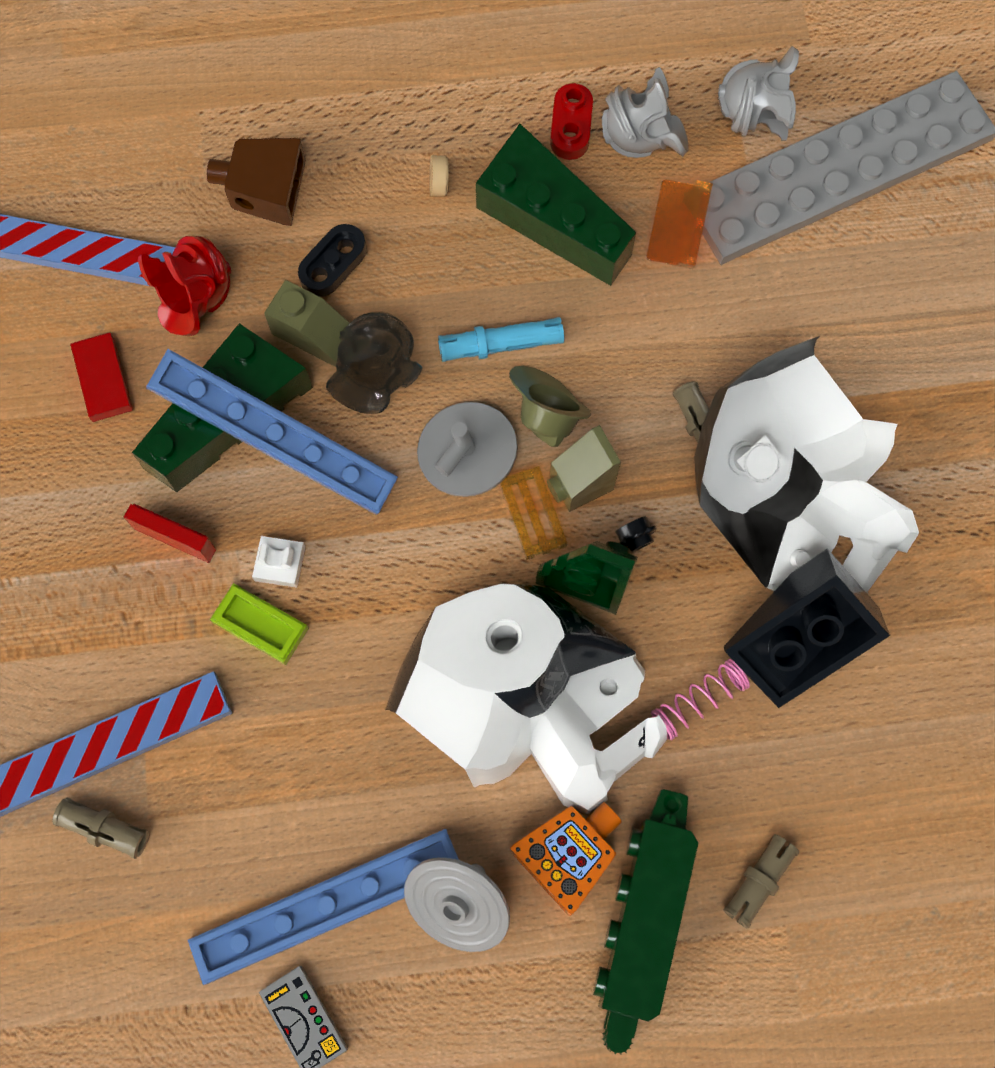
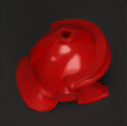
M185 236L178 241L173 254L170 252L162 253L166 264L161 262L159 258H152L146 253L138 256V263L143 278L149 286L155 287L161 301L157 313L161 325L172 334L194 336L200 330L199 318L205 315L206 312L215 311L225 301L230 287L229 274H231L232 270L230 264L208 238Z

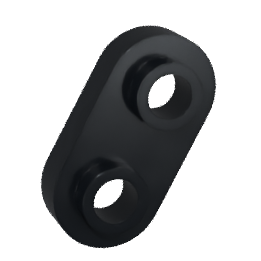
M341 224L333 227L301 261L298 267V276L302 288L319 297L333 293L366 255V243L361 230L350 224ZM344 247L353 248L349 253L340 252ZM318 275L327 276L322 282L314 281V278Z

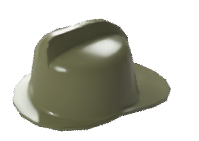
M515 366L510 370L509 378L522 394V423L549 446L558 447L564 437L569 436L573 432L580 419H587L591 416L590 410L585 405L580 403L560 381L546 372L527 366Z

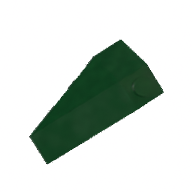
M596 541L540 564L537 571L536 584L616 615L638 557L630 554L631 550L622 544L611 541L603 544Z

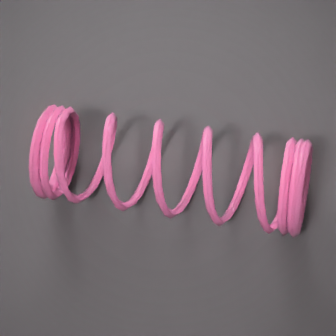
M732 659L725 661L724 665H719V679L710 674L704 675L705 690L699 685H690L689 695L691 701L684 695L676 694L674 701L677 711L667 704H661L660 709L655 708V710L651 711L652 718L659 715L665 723L667 739H675L678 733L673 723L663 712V707L670 709L682 721L685 727L689 729V725L680 711L677 697L686 700L699 716L704 719V715L694 700L692 687L702 691L710 699L714 707L719 709L718 704L708 689L707 677H711L719 683L727 695L733 699L732 693L726 687L722 678V667H725L730 680L740 691H745L750 687L747 675Z

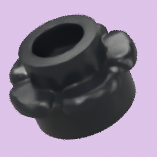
M644 516L622 526L615 532L620 540L619 544L628 546L631 553L654 542L651 534L657 528L656 526L651 527L647 517Z

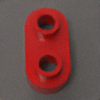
M566 84L558 89L554 97L550 146L555 155L565 160H575L582 157L589 147L593 96L589 89L581 84ZM570 99H576V100H579V101H578V102H570L569 100H570ZM565 133H575L576 135L573 137L566 136Z

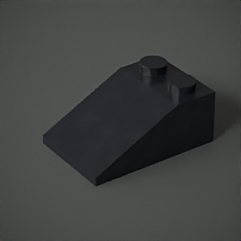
M827 548L792 572L724 645V651L764 694L780 708L889 637L890 634L878 605Z

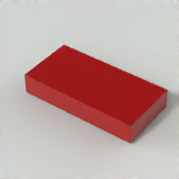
M111 332L71 343L70 346L90 420L96 422L133 411L117 347Z
M130 504L123 516L134 530L207 563H210L216 552L214 545L206 535L139 505Z

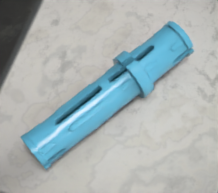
M560 317L498 328L484 329L483 326L474 327V331L438 336L442 362L478 356L479 359L488 358V354L564 343V330Z

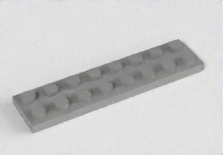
M955 71L684 193L683 203L720 265L992 141L995 138V126L962 77Z

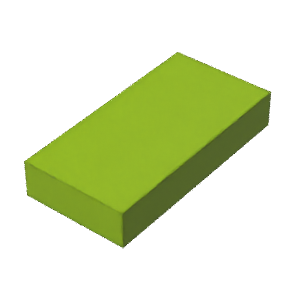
M234 583L210 619L213 624L284 665H287L309 629L303 622Z

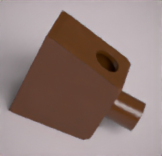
M239 139L234 143L230 161L209 160L207 165V181L212 184L225 185L226 196L230 207L234 210L282 225L292 226L306 162L301 139Z

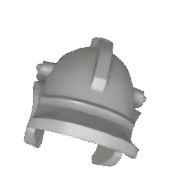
M791 46L780 62L776 59L772 62H760L757 59L741 62L726 74L722 84H719L718 100L723 116L729 117L732 120L731 130L733 132H740L742 136L746 137L748 130L754 132L757 124L763 123L768 126L771 133L778 135L781 141L787 140L788 129L793 128L796 113L793 91L789 90L790 75L795 71L798 64V49Z
M660 67L655 69V73L648 80L647 88L643 93H636L630 87L624 90L618 85L615 87V91L610 92L605 98L609 108L604 110L602 116L603 136L607 144H610L615 151L624 156L632 158L646 157L660 148L665 150L667 146L682 157L688 152L689 146L685 128L676 115H671L668 107L669 88L666 77Z

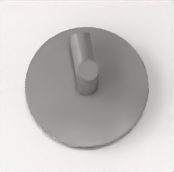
M477 402L458 403L441 410L426 424L418 442V462L426 479L438 490L453 496H476L495 488L510 473L517 456L516 434L510 421L497 409Z
M432 858L416 865L408 875L404 887V896L409 912L417 924L438 942L460 951L481 952L495 947L505 937L510 925L509 907L503 893L486 875L482 866L478 864L470 865L452 858Z

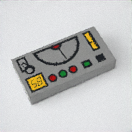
M302 966L295 968L259 992L300 1068H321L348 1050Z

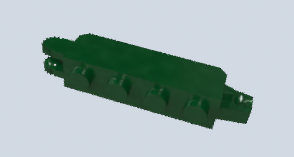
M661 789L649 819L641 823L640 829L632 828L626 855L633 856L629 875L621 874L615 901L622 902L619 920H610L604 943L605 948L612 949L608 967L599 966L595 979L593 995L600 997L598 1007L607 1010L603 1026L605 1031L602 1033L603 1045H606L607 1049L610 1052H614V1054L619 1053L622 1055V1052L627 1053V1049H631L630 1045L633 1044L631 1039L635 1037L638 1019L649 1022L660 1015L698 848V841L692 831L686 830L688 796L671 790Z

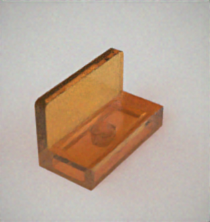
M667 179L662 181L646 256L647 260L689 269L695 267L713 183L696 180L695 185Z

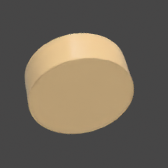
M431 155L429 168L430 196L445 197L448 191V158L446 156Z

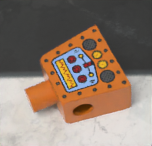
M602 802L586 819L573 806H570L510 847L509 851L568 916H571L579 908L616 856V852L604 839L622 823V820L605 802Z

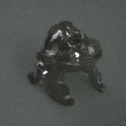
M385 312L363 314L351 321L343 331H340L339 339L342 341L338 346L337 371L327 381L326 390L335 400L354 411L363 414L383 412L390 402V394L400 387L406 388L410 386L422 371V366L410 359L414 348V340L407 326L395 315Z

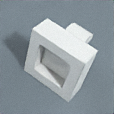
M261 536L252 575L254 581L297 588L305 551L304 543Z

